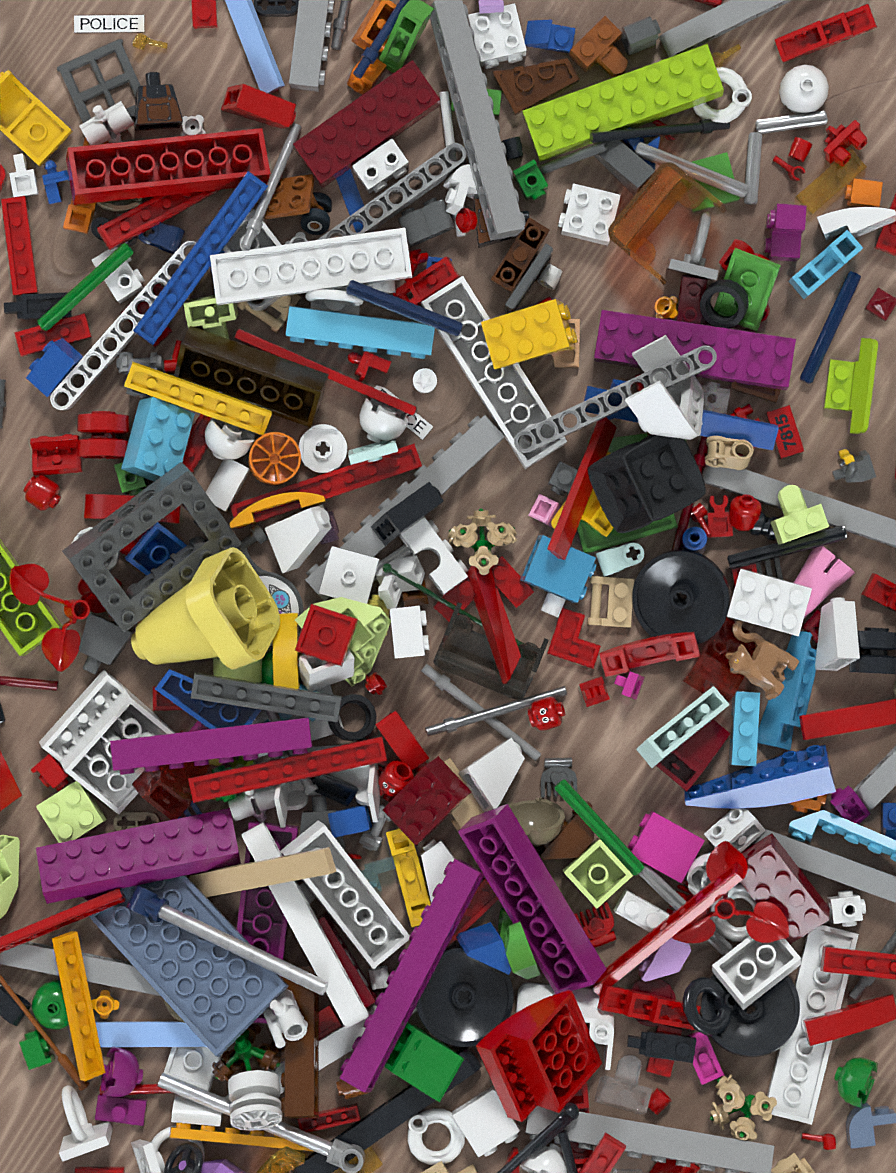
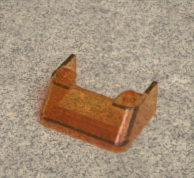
M666 162L657 168L612 222L608 229V235L612 242L661 284L665 285L667 281L662 275L649 266L656 257L655 247L647 240L651 233L677 202L685 208L694 209L706 199L723 214L727 209L720 200L676 164Z

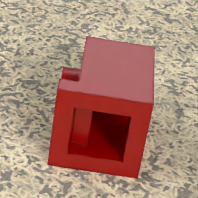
M50 754L31 769L33 773L39 772L41 774L39 779L46 787L51 786L58 792L69 783L67 778L70 775L64 771L61 763Z

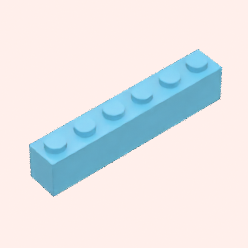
M289 306L285 335L290 336V341L304 343L305 339H313L316 345L329 346V342L339 343V348L353 349V345L363 346V351L377 352V348L387 349L386 354L401 356V351L410 352L413 358L425 359V355H431L435 328L423 323Z

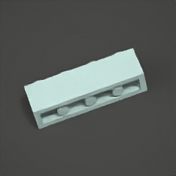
M713 686L645 740L636 750L653 768L729 706V703Z

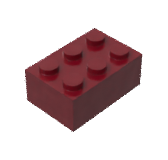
M438 756L425 765L385 806L383 811L416 846L429 836L472 791Z

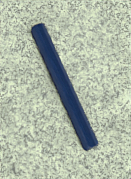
M850 271L842 285L800 376V380L805 383L811 384L818 372L861 279L858 273Z
M350 280L346 293L451 335L459 336L463 326L461 322L357 281Z

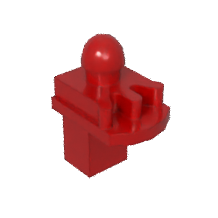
M363 351L362 355H359L357 352H350L347 357L352 364H358L354 374L359 376L358 381L361 383L369 367L386 374L391 364V361L367 351Z

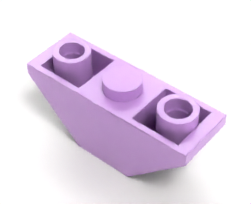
M670 938L639 964L638 970H640L639 975L641 979L647 982L679 972L691 952L689 943H683Z

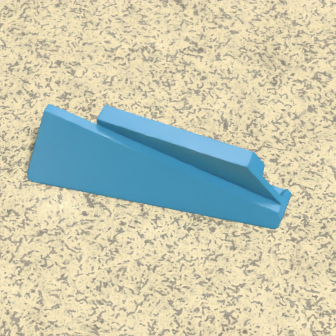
M800 631L799 636L792 635L786 652L798 659L799 663L793 671L788 666L783 670L785 680L782 684L785 687L779 696L768 700L758 728V743L791 750L793 727L801 728L799 716L806 715L816 673L815 661L817 650L811 648L810 640L812 634L809 632Z

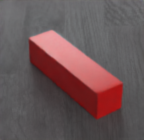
M358 1103L320 1111L319 1118H298L297 1120L299 1129L313 1132L360 1121L361 1116Z

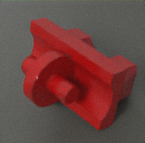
M854 120L846 128L842 124L836 129L832 126L826 128L828 137L824 140V143L827 145L824 149L826 154L825 160L830 164L834 161L844 167L851 159V154L846 149L852 145L859 151L868 143L867 137L861 131L860 123Z

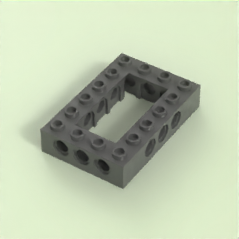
M180 462L62 550V552L114 622L125 633L160 604L190 583L205 558L232 547L237 548L242 543L192 472ZM182 505L193 517L194 524L205 534L207 539L201 536L192 538L186 547L176 554L172 553L170 555L171 558L158 568H152L149 575L138 583L131 584L125 593L103 563L178 506Z

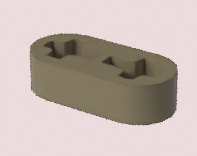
M122 812L115 817L113 825L116 831L124 830L123 826L118 823L123 820V816H126L128 821H135V825H129L127 829L145 826L139 825V821L147 820L148 816H151V820L156 821V823L161 822L155 812Z

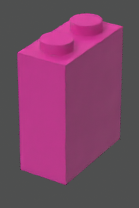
M651 810L650 814H644L639 823V826L642 828L638 836L633 835L627 847L640 861L682 883L705 840Z

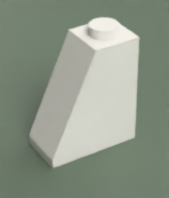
M323 505L309 508L265 528L282 573L299 568L332 528L329 522V515Z
M833 598L829 603L822 606L815 670L838 671L860 659L854 601H845V598Z
M510 738L460 771L459 775L472 791L471 793L482 810L487 812L499 806L525 758L522 755L521 747Z
M434 839L422 847L424 852L421 853L431 903L434 899L432 893L438 883L442 884L446 876L444 875V870L447 864L455 859L441 839L438 842Z

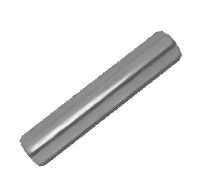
M825 111L761 119L756 121L755 126L756 132L766 134L822 126L827 124L828 119Z
M751 132L748 136L745 184L749 186V189L744 197V203L754 205L758 202L762 134L758 132Z

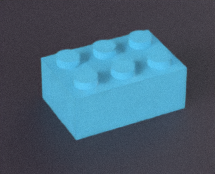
M155 397L139 400L121 469L155 482L177 464L182 463L195 413Z

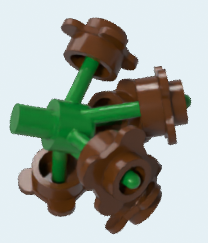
M251 1024L235 1040L234 1049L230 1052L225 1051L222 1059L217 1063H212L214 1068L212 1073L216 1079L223 1082L224 1080L228 1081L235 1071L258 1070L251 1069L249 1059L252 1056H255L259 1067L265 1069V1071H276L281 1061V1058L278 1057L280 1050L276 1047L275 1042L271 1044L262 1043L257 1048L252 1046L256 1035L261 1032V1027L258 1024Z

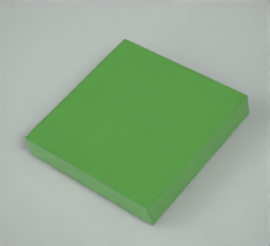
M727 152L692 162L734 179ZM682 174L692 213L740 200V197Z

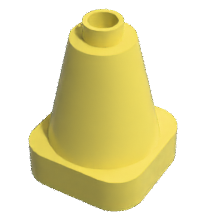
M232 547L205 558L190 583L139 621L136 625V632L132 634L131 644L135 654L140 659H147L155 665L219 657L228 668L238 669L265 656L279 629L280 615L273 597L248 559L240 550Z

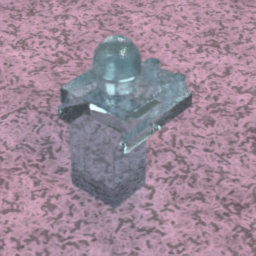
M390 856L364 864L365 870H362L361 873L366 879H369L373 888L377 887L380 892L382 888L378 874L396 869L393 857Z

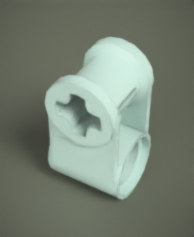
M632 542L596 553L603 576L611 575L640 563L644 558L642 546ZM632 546L635 550L639 549L640 551L636 555V560L626 556V553L630 552L629 548Z

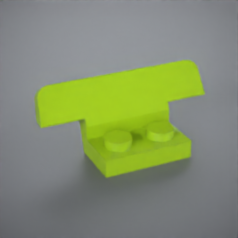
M861 338L859 360L856 362L829 360L823 408L852 412L850 433L852 434L865 433L869 426L878 341L876 339Z

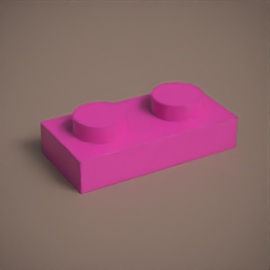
M698 1031L688 1035L696 1037L692 1064L701 1084L703 1085L724 1076L707 1035Z

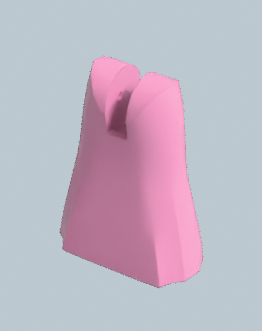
M824 546L812 549L800 573L793 582L812 588L805 616L811 613L832 592L855 574L849 566L840 559H837Z

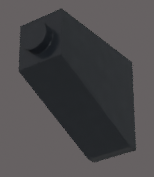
M428 482L381 516L371 528L384 546L391 543L443 503L444 500L441 498L440 491Z

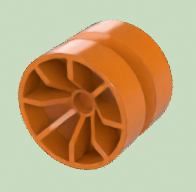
M270 432L262 435L254 442L248 456L250 471L258 481L266 485L275 486L286 483L297 473L301 464V452L297 443L290 436L280 432Z

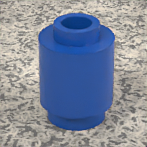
M699 527L688 528L682 538L683 549L703 554L707 547L705 531Z

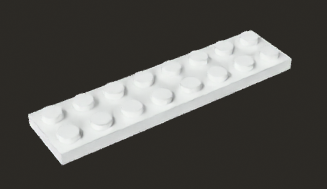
M405 228L210 255L217 305L302 294L318 289L344 288L348 286L350 280L365 285L412 278Z
M822 924L806 935L801 965L798 968L794 984L800 1001V1015L793 1035L784 1046L778 1049L767 1097H774L777 1100V1105L773 1108L772 1115L812 1125L833 1040L810 1046L807 1041L803 1020L822 1016L826 1012L841 1008L849 974L820 971L823 946L855 950L858 933Z

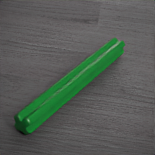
M126 243L117 248L37 321L39 326L45 331L53 327L134 253L132 248Z
M565 779L557 783L555 786L556 792L633 875H638L644 869L641 861Z

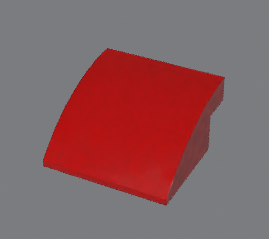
M571 990L549 996L518 1011L496 1026L476 1045L507 1117L519 1122H523L536 1106L560 1113L564 1106L602 1065L598 1051L590 1037L588 1027Z

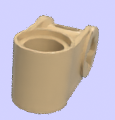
M710 436L706 439L708 455L705 457V464L715 468L743 470L751 460L754 451L753 446L746 440ZM736 453H741L745 457L738 456Z

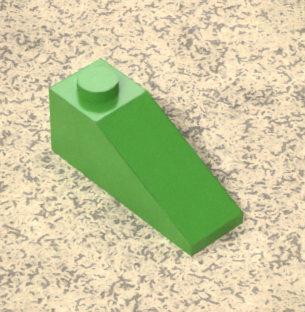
M409 0L403 7L379 58L381 62L387 65V70L395 73L405 65L434 10L433 7L421 0Z

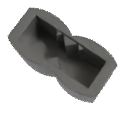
M649 16L622 27L621 42L627 56L656 45V40L659 39L658 34L661 33L656 19L652 20Z
M432 198L424 202V207L415 210L412 207L401 212L402 217L398 218L400 227L406 230L409 247L416 246L454 229L455 225L450 214L446 212V205L443 199L437 201L436 198Z

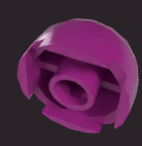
M111 1047L106 1057H110V1061L107 1066L104 1064L105 1073L101 1076V1091H105L102 1095L108 1097L126 1096L134 1090L136 1084L141 1083L143 1069H139V1061L132 1052L123 1048Z

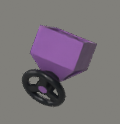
M186 1142L176 1147L168 1157L164 1173H246L228 1159L203 1162L202 1150L193 1142ZM192 1151L196 1155V1161L190 1158ZM183 1152L182 1159L178 1162L177 1166L172 1168L176 1158Z

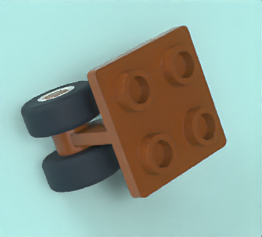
M313 174L282 178L278 182L263 218L267 220L302 214L300 222L302 229L312 235H321L326 233L330 226V217L326 212L332 211V200L324 193L313 192L315 180Z

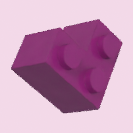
M777 203L773 210H770V214H767L766 229H770L769 238L765 239L764 253H768L769 260L797 262L800 259L801 235L805 231L807 206Z

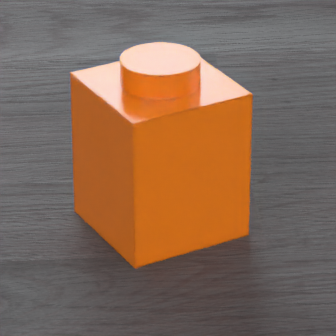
M854 178L850 185L845 187L844 199H848L847 206L855 208L879 207L883 182Z

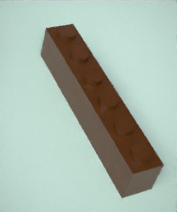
M298 966V968L317 976L312 966ZM282 977L289 985L286 990H290L293 993L299 1011L304 1020L308 1022V1026L303 1038L296 1041H290L285 1038V1047L281 1049V1060L285 1062V1072L281 1074V1085L285 1087V1097L281 1098V1111L285 1113L287 1118H319V994Z

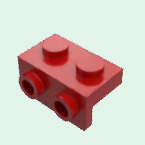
M64 434L56 437L40 436L38 438H31L33 475L82 472V458L77 457L79 435Z

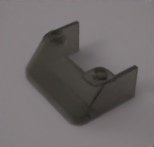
M457 602L433 660L434 664L444 671L509 698L523 699L537 672L549 640L544 638L540 648L530 642L520 644L518 648L521 657L511 675V679L506 684H503L487 636L473 631L474 624L468 616L458 615L462 604Z

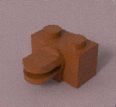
M606 16L570 49L569 56L585 73L597 63L610 76L617 77L624 74L628 64L627 58L614 46L621 39L622 32Z

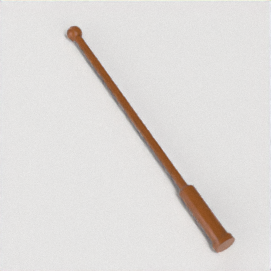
M0 975V983L58 1056L57 1060L76 1083L79 1091L87 1088L90 1084L88 1080H80L79 1072L66 1054H62Z

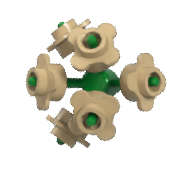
M482 508L475 510L474 515L467 516V519H472L470 525L466 526L460 523L457 527L454 526L449 530L447 538L450 539L448 543L451 546L455 545L458 548L461 545L465 548L472 547L474 549V556L469 558V564L479 569L481 575H486L489 573V569L498 563V557L491 553V548L515 543L517 541L515 537L517 533L515 528L509 523L506 525L504 522L500 524L491 522V518H496V515H489L488 510H483ZM477 526H479L480 540L478 541V534L475 532L477 530ZM484 526H487V529L489 530L487 533L488 541L485 540Z
M732 1074L728 1077L722 1076L721 1079H717L718 1083L715 1087L719 1089L717 1095L720 1094L724 1105L716 1106L715 1102L711 1103L713 1110L709 1111L710 1120L714 1125L719 1124L720 1129L724 1130V1124L730 1122L729 1114L740 1110L745 1115L730 1123V1134L734 1139L753 1141L757 1138V1133L754 1132L755 1123L751 1120V1116L759 1115L762 1116L763 1120H770L772 1118V1110L777 1105V1100L774 1097L769 1098L765 1096L764 1092H757L755 1096L750 1094L745 1097L741 1087L736 1084L737 1081L731 1078Z

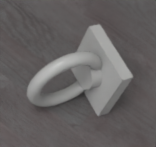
M704 212L700 217L691 253L685 254L683 261L668 259L667 269L717 280L719 270L704 267L706 259L702 258L711 222L710 213Z

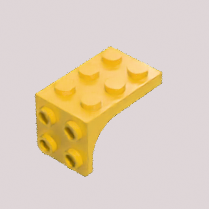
M7 70L5 73H0V131L41 167L73 131L35 97L11 71Z
M554 299L482 321L481 325L494 369L497 370L557 351L576 349L574 343H578L574 328L571 329L568 320L571 319L568 306Z

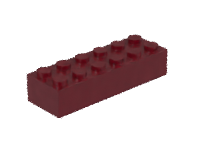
M412 60L293 143L294 150L311 174H313L321 188H324L351 169L352 165L391 138L394 139L441 106V99Z

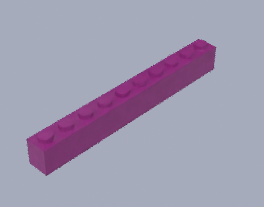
M454 859L453 862L450 861L444 870V875L446 876L442 884L438 883L432 893L434 899L430 906L427 905L421 914L423 920L419 928L415 927L409 937L411 943L408 949H404L398 958L400 964L397 970H393L386 981L389 984L386 991L378 996L375 1002L377 1006L375 1012L367 1017L363 1026L366 1028L362 1036L357 1037L352 1046L353 1054L344 1061L341 1067L343 1073L340 1079L364 1093L372 1091L484 877L482 871L460 859Z

